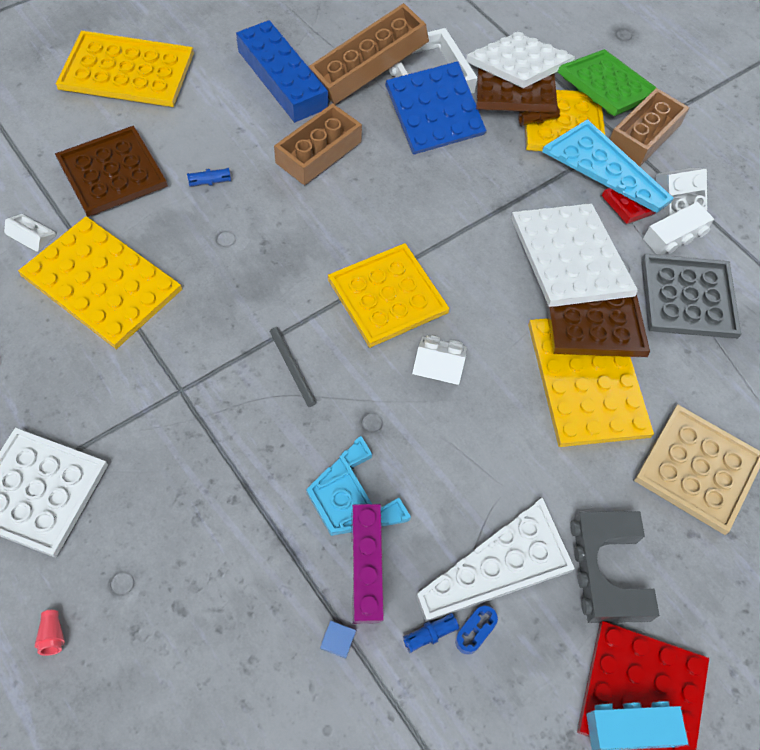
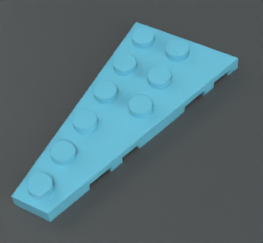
M588 119L543 147V153L656 213L668 206L674 199Z

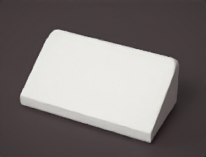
M23 214L5 219V234L36 252L42 250L56 236L54 231Z

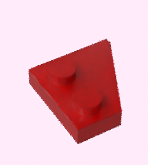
M611 188L605 189L601 195L626 224L656 213Z

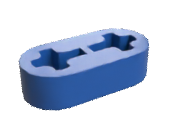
M489 606L479 607L460 629L455 638L456 647L460 652L468 655L473 654L495 628L498 616L493 608ZM479 614L481 616L488 614L490 616L488 621L491 625L485 623L481 629L478 628L476 625L481 620ZM474 631L476 636L472 642L475 646L471 644L467 647L462 644L464 642L462 635L467 637Z

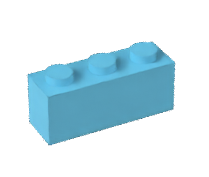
M667 701L651 703L652 708H641V703L623 704L624 709H613L612 704L595 705V710L586 714L592 750L672 748L688 745L681 707H670Z

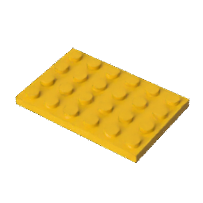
M81 30L58 77L56 86L58 90L174 107L194 55L193 47Z
M87 216L18 270L25 280L115 349H118L182 291L181 284Z
M549 319L529 321L528 326L558 447L646 439L654 435L630 357L553 354Z

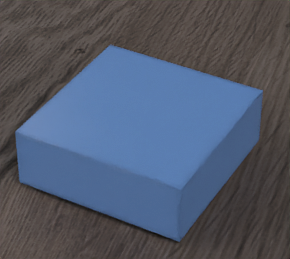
M330 621L320 649L346 659L356 630Z

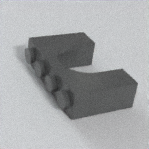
M579 512L571 522V534L576 538L577 546L574 549V556L580 566L578 584L580 588H583L582 611L584 615H587V622H651L659 617L655 589H623L616 587L604 578L597 562L600 547L611 544H637L645 537L641 512Z

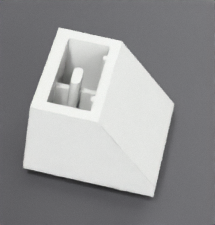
M688 168L656 174V182L674 198L664 208L667 216L696 202L707 210V169Z
M434 335L422 336L412 374L459 385L467 347L463 346L462 342L455 340L444 342Z

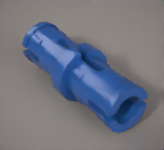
M229 168L211 171L206 169L204 172L187 173L189 187L203 184L212 186V183L231 181Z
M450 613L432 623H424V627L404 635L402 638L406 648H408V652L412 653L429 643L435 644L439 638L459 630V625L454 615Z

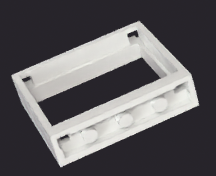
M443 28L428 32L429 42L413 53L438 47L448 64L459 62L471 93H475L477 76L447 29ZM401 61L389 68V73L394 78L408 74Z

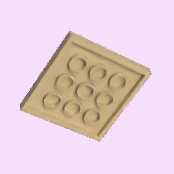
M677 404L634 481L726 535L730 532L760 469V451Z

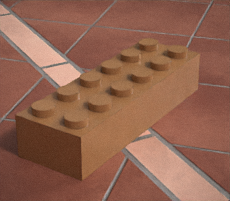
M403 3L308 67L328 90V98L335 105L428 43L426 23Z

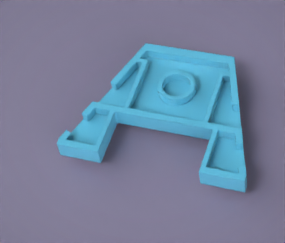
M362 436L358 437L354 444L347 451L345 450L339 456V459L306 489L307 495L331 536L351 532L352 505L372 504L352 471L353 467L372 458V453ZM400 498L381 507V527L405 523L411 519Z

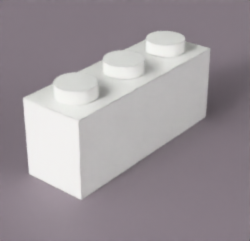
M696 202L651 225L643 240L657 255L671 254L679 246L691 243L694 238L705 236L710 231V225L714 218Z

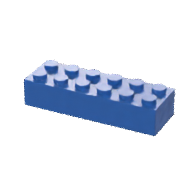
M270 20L236 32L238 52L294 123L319 113L328 107V90Z

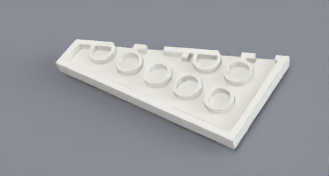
M541 498L510 524L504 526L482 543L471 554L456 563L453 568L421 590L416 597L425 622L570 573L575 568L543 498Z

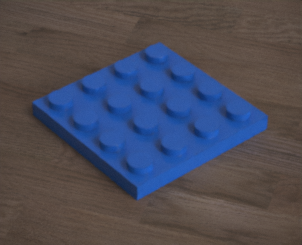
M458 61L386 80L385 86L413 155L485 135L487 130L478 109H476V103Z

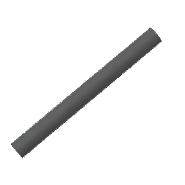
M277 327L270 329L269 332L307 406H314L316 401Z

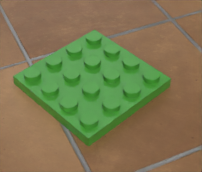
M605 49L560 65L558 73L563 76L564 80L571 82L580 92L588 95L594 103L601 105L606 109L607 113L614 116L638 106L657 88Z

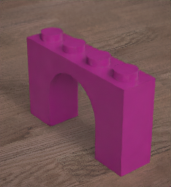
M381 504L352 505L351 542H353L352 621L353 624L381 623L384 621Z

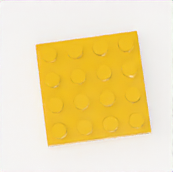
M556 90L560 117L544 121L542 124L532 123L525 125L526 150L542 151L545 145L587 119L605 135L602 106L594 103L588 95L580 91Z
M406 243L328 274L330 285L369 348L449 313L450 308Z

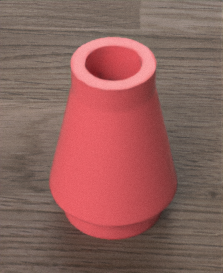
M46 610L41 613L35 648L38 649L39 655L50 656L58 654L62 651V646L65 644L59 621V612L57 610Z

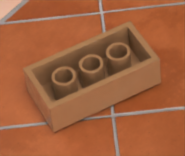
M656 88L613 129L610 140L640 167L681 126L690 107Z
M332 103L274 145L275 163L300 183L306 185L361 143L362 124Z

